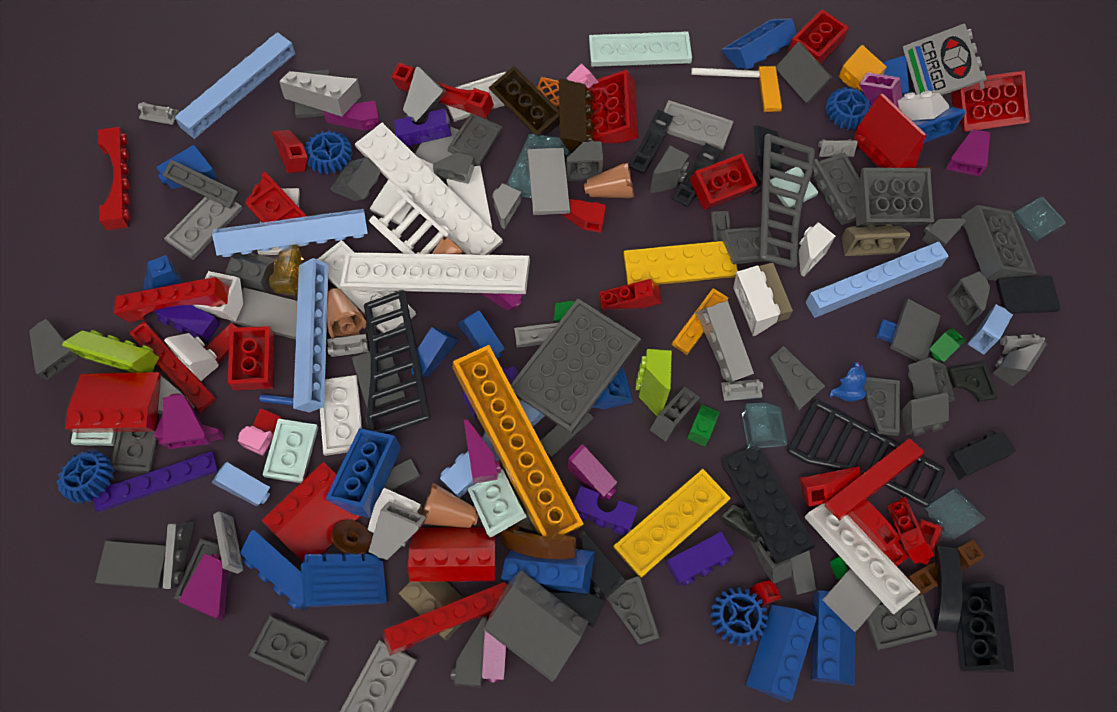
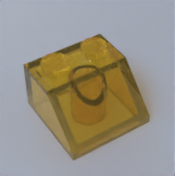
M291 245L279 251L278 257L275 258L274 272L269 278V284L274 293L297 296L299 265L305 263L298 245Z

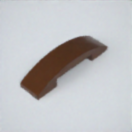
M514 525L501 531L502 544L523 555L544 559H571L577 556L575 537L556 534L551 538L521 532L520 527Z
M974 539L957 548L961 571L986 557ZM935 562L907 577L920 591L919 596L938 585V567H935Z

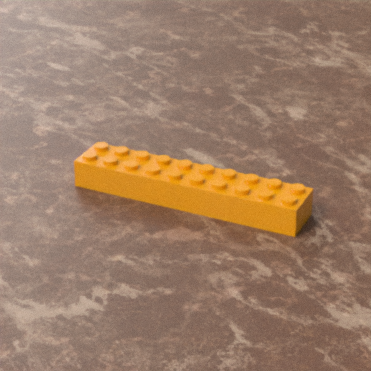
M490 345L453 361V370L538 535L553 538L556 534L567 535L580 528L583 522Z

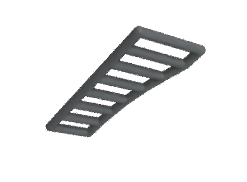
M771 134L764 136L760 259L795 268L797 266L801 210L813 172L812 166L814 164L812 160L815 158V150L812 147ZM771 143L806 153L807 162L771 152ZM771 159L805 169L804 177H798L770 168ZM770 176L800 184L799 192L796 193L770 185ZM770 193L796 200L795 208L792 209L769 202ZM769 210L793 216L792 225L770 220ZM768 227L790 232L791 242L768 237ZM768 244L789 249L790 260L767 254Z

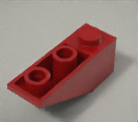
M290 130L272 131L286 172H305L308 157L299 139Z
M569 199L570 213L561 215L583 230L602 232L606 205L598 202H585L580 199Z
M651 278L600 292L601 309L646 308L661 304L660 287Z
M860 467L800 478L802 497L808 506L828 502L861 476Z
M906 497L888 505L887 508L905 550L913 562L917 564L935 556Z

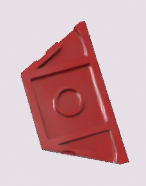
M266 172L262 173L260 183L255 185L253 193L245 202L247 207L262 223L307 217Z

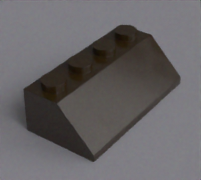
M515 66L489 86V90L536 137L550 133L560 124L559 109Z
M559 79L560 139L572 154L583 142L595 141L592 131L594 129V122L592 120L594 110L591 103L593 94L583 83Z

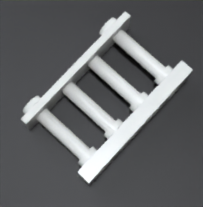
M399 188L396 192L402 198L383 218L378 220L373 215L369 220L404 254H415L412 251L413 245L432 225L439 232L420 253L417 252L416 254H429L443 236L453 241V238L449 235L451 231L445 225L440 227L412 201L414 198L407 191L403 193ZM408 202L414 209L395 230L390 231L387 228L389 226L388 223ZM419 214L425 217L427 220L408 241L402 242L399 239L402 232Z

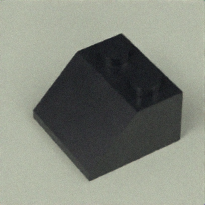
M756 125L754 126L756 156L763 175L764 136L771 134L779 137L777 131ZM771 143V152L785 156L784 153H781V149H784V146ZM771 159L770 168L783 171V164L785 163Z

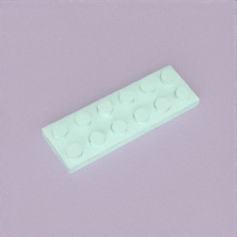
M688 32L589 35L591 67L691 63L692 61Z

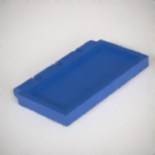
M322 554L305 555V562L301 564L304 607L373 605L387 602L383 561H379L377 555L343 554V559L342 554H324L323 558Z

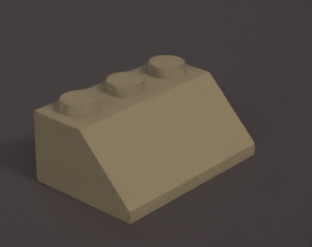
M893 225L860 228L852 226L846 228L841 237L845 256L898 254L909 239L910 233L901 226Z
M447 581L409 582L399 593L401 598L419 616L463 599ZM461 625L441 632L439 635L447 641Z

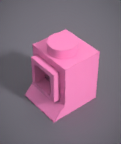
M582 63L567 77L570 81L585 84L587 88L592 84L599 83Z
M246 426V428L241 430L238 442L242 447L264 456L272 443L273 434L271 431L264 432L254 426Z

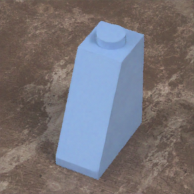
M996 304L978 327L968 345L984 355L1001 338L1013 314Z
M228 462L222 465L211 482L255 506H258L260 503L264 504L270 495L267 492L270 488L269 486Z

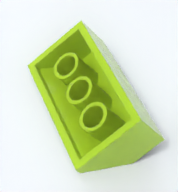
M82 330L62 343L63 347L82 358L131 373L153 372L159 356L153 353L154 350L144 345L139 348L136 347L135 343L127 340L124 343L119 342L118 338L110 335L106 338L103 337V334L91 330L90 333Z
M647 349L646 355L641 358L635 389L639 390V398L658 416L664 409L670 391L672 351Z

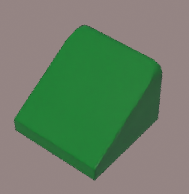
M575 301L556 303L554 321L560 322Z
M841 557L830 561L837 580H840L850 569L849 565Z

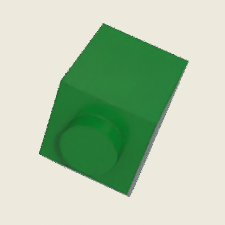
M951 327L929 350L932 351L931 354L934 358L945 362L966 339Z
M702 404L687 439L706 446L720 412Z

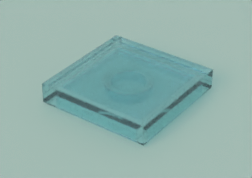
M1043 196L1014 213L1016 219L1036 242L1066 224Z

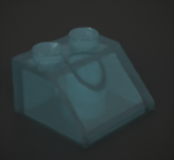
M766 402L746 404L742 411L748 448L755 445L759 448L787 446L781 408Z

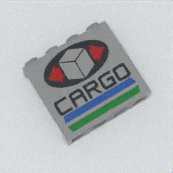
M965 24L903 46L916 95L925 91L944 95L976 83L980 84L981 89L985 88L983 82L986 81L985 72L979 69V67H982L980 57L975 56V53L978 52L975 42L971 44L970 40L973 39L971 29L967 30Z

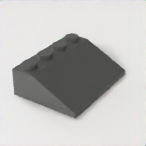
M862 168L855 208L856 226H925L934 222L930 168Z
M977 205L961 216V218L966 220L963 227L968 234L969 243L972 245L975 259L978 261L983 277L987 280L996 281L998 278H1019L1037 274L1012 211Z
M520 571L506 585L483 630L549 680L554 681L580 641L588 621L524 572Z

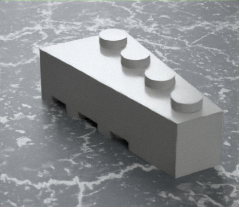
M289 71L279 81L285 99L339 116H343L361 97L358 79Z
M728 301L695 312L721 368L722 377L727 382H732L754 374Z

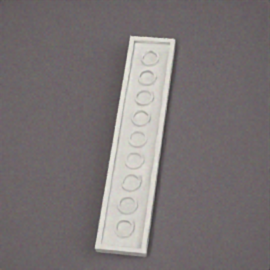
M383 123L379 124L355 143L356 148L393 185L403 193L407 191L414 197L412 201L440 227L445 225L451 231L449 235L464 255H489L503 243L502 239Z
M346 253L340 287L343 290L526 294L530 257L515 255Z

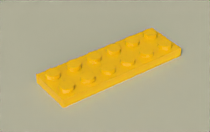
M723 241L626 250L623 252L627 285L651 278L657 285L736 277L738 272L737 265L732 263Z
M702 469L618 541L613 548L641 579L731 498Z

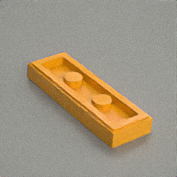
M759 66L764 112H779L782 109L776 66Z

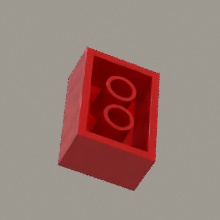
M822 9L792 38L788 52L798 42H801L821 64L844 41L849 27Z
M743 153L697 170L689 178L703 210L748 194L757 186Z
M270 326L230 328L228 385L234 391L273 389L275 334Z

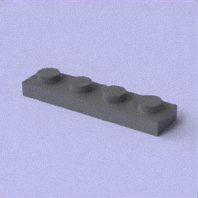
M170 160L162 175L164 178L229 209L232 208L239 195L238 191L173 160Z

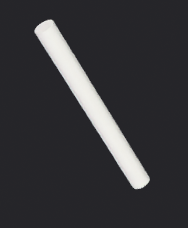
M692 68L691 74L759 78L760 71Z

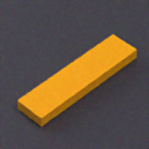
M713 288L695 312L728 301V297ZM696 313L692 315L672 342V346L686 355L689 354L704 333Z

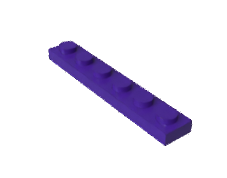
M211 451L105 487L106 492H101L99 498L93 497L95 511L100 513L219 472L215 454Z

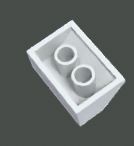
M759 266L738 271L733 287L752 336L758 335L775 324L780 315V309L777 304H774L772 299V290L765 283V273L760 271Z

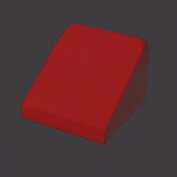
M260 409L253 426L264 432L271 431L274 435L277 421L282 419V417Z
M771 580L760 582L750 588L752 595L754 593L757 594L756 602L760 599L763 600V603L759 605L760 607L781 599L776 584H773Z

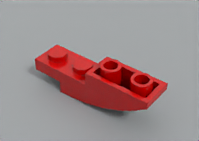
M865 500L848 514L896 566L909 557L898 542L901 539L900 536L869 501Z

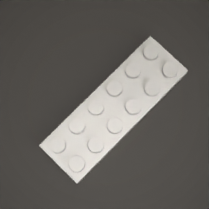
M341 240L317 260L328 264V280L337 289H341L365 316L364 304L366 302L394 293L395 291L343 290L340 287L346 253L354 252ZM399 299L372 308L373 317L375 318L400 309ZM408 305L410 317L412 319L416 315V313ZM400 316L375 325V327L381 333L403 326V317Z
M824 503L804 517L893 614L920 593L913 583L848 515L839 521L824 507Z

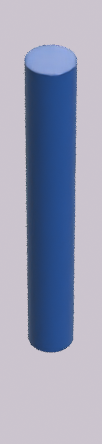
M260 394L259 400L260 402L293 405L294 398Z

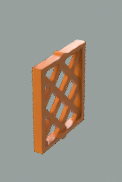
M541 77L536 88L546 98L552 94L554 98L550 99V101L556 107H559V96L556 97L554 94L559 91V81ZM544 82L546 86L541 88V83ZM555 85L557 89L552 91L550 87ZM548 88L550 92L545 94L543 90Z

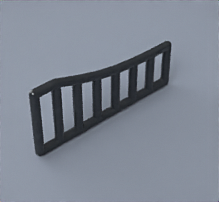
M399 290L366 302L364 304L371 357L370 387L366 411L367 429L390 434L429 421L431 415L405 291ZM399 299L400 309L375 318L373 317L372 308ZM400 316L403 317V326L376 335L375 325ZM406 333L408 343L378 353L377 343ZM406 351L410 352V361L378 372V361ZM413 368L415 378L377 391L378 380ZM414 386L417 387V397L374 411L377 399ZM420 404L422 415L376 430L374 419Z
M815 399L793 437L787 452L806 464L834 470H844L857 466L872 437L881 442V445L869 467L870 469L883 459L888 447L895 450L901 444L883 434H877V431ZM817 409H820L827 413L828 416L806 455L797 450V447ZM835 418L846 423L828 460L815 458ZM855 428L864 433L848 465L836 462L852 429ZM921 456L916 460V467L906 488L894 483L897 476L884 485V487L905 496L923 507H929L943 478L945 468ZM924 467H927L936 473L923 498L914 493L913 490ZM860 469L861 475L866 472L865 470Z

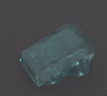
M956 488L931 503L928 507H925L930 518L938 521L943 527L942 534L947 538L953 537L955 539L986 519Z

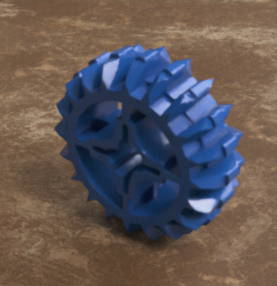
M850 86L848 89L843 87L832 92L827 99L825 111H827L826 116L829 117V121H834V126L840 125V129L846 127L848 131L850 128L853 130L857 129L872 105L863 91L859 92L858 88L854 90Z
M328 129L325 133L321 130L319 135L315 133L314 138L309 137V142H306V148L304 149L308 157L307 164L315 172L318 171L320 174L326 172L327 175L330 172L336 174L337 170L342 172V167H346L348 165L347 162L351 161L353 156L352 145L349 139L344 137L343 133L338 134L336 130L331 133Z
M87 449L86 452L80 451L78 456L73 455L70 461H66L67 464L61 467L62 472L58 474L59 479L56 483L58 484L57 489L63 494V497L72 502L84 504L86 501L92 502L93 497L99 498L101 492H106L105 487L111 485L109 480L114 478L112 473L115 470L112 461L107 455L97 450Z
M738 587L735 594L734 590L730 588L728 594L723 591L721 593L722 598L717 597L715 599L717 604H713L711 608L716 612H712L710 617L717 620H714L711 624L712 626H719L715 630L716 634L721 631L724 633L721 636L722 640H725L728 636L729 644H733L736 639L737 646L742 645V640L745 645H749L750 639L756 642L758 640L756 635L762 636L764 634L761 629L767 628V625L762 621L767 620L768 616L762 615V613L767 609L766 607L760 608L759 605L763 603V600L760 599L756 602V593L750 597L749 589H746L742 594L741 588ZM733 600L745 602L749 606L745 608L740 607L737 603H734ZM725 604L728 606L727 610L730 613V618L726 622L723 618ZM746 611V613L743 615L741 619H736L732 622V620L735 618L737 614H742ZM752 611L755 616L753 628L750 627L751 623L748 619L749 613ZM733 625L739 626L746 633L734 632L729 627Z

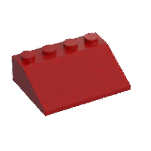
M627 70L597 79L599 83L592 84L588 88L593 94L591 103L594 110V115H592L594 129L592 131L595 142L624 143L637 139L638 125L634 79Z
M1025 71L986 76V81H983L984 89H981L980 84L976 83L951 92L954 107L965 109L966 111L960 121L963 132L972 131V129L981 130L1030 122Z
M880 94L857 127L854 141H857V146L879 168H916L926 134L884 94Z
M161 373L81 374L67 409L65 429L75 433L155 432L157 428Z
M324 462L262 519V522L302 562H305L306 554H324L334 544L331 533L337 523L344 520L357 521L362 517L351 514L326 500V496L337 474Z
M485 527L419 528L411 537L408 560L409 581H495V535L490 538Z

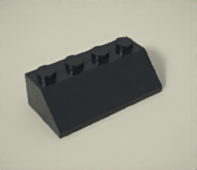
M994 581L963 584L961 615L957 630L961 671L982 673L1014 672L1004 585Z

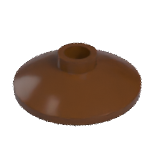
M353 520L341 521L334 526L331 533L334 545L345 554L362 555L370 548L372 541L371 533L359 522Z

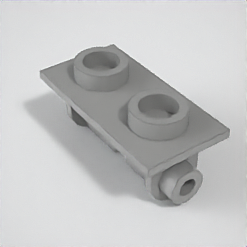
M146 102L139 103L138 109L141 110L140 119L170 125L174 124L175 116L179 112V110L172 109L169 106H155Z
M823 139L818 143V147L821 148L819 157H834L843 153L847 157H854L857 141H852L851 139L837 141Z
M366 334L327 339L330 357L369 352Z
M1036 334L1020 335L1019 339L1017 336H1004L1000 338V344L1004 345L1002 354L1006 355L1009 352L1044 342L1045 338H1040Z
M759 379L721 383L724 401L762 398L761 389H763V382H759Z

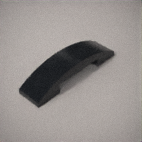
M657 110L637 152L635 151L628 164L629 168L642 174L646 172L657 154L674 116Z
M705 143L696 162L683 183L676 190L672 200L688 207L697 195L689 178L695 171L715 164L722 150Z
M935 546V567H938V609H935L934 627L936 631L957 633L962 606V571L958 549Z

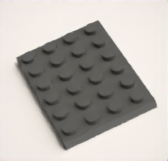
M577 299L511 383V387L518 398L573 434L639 346L641 338L580 299Z

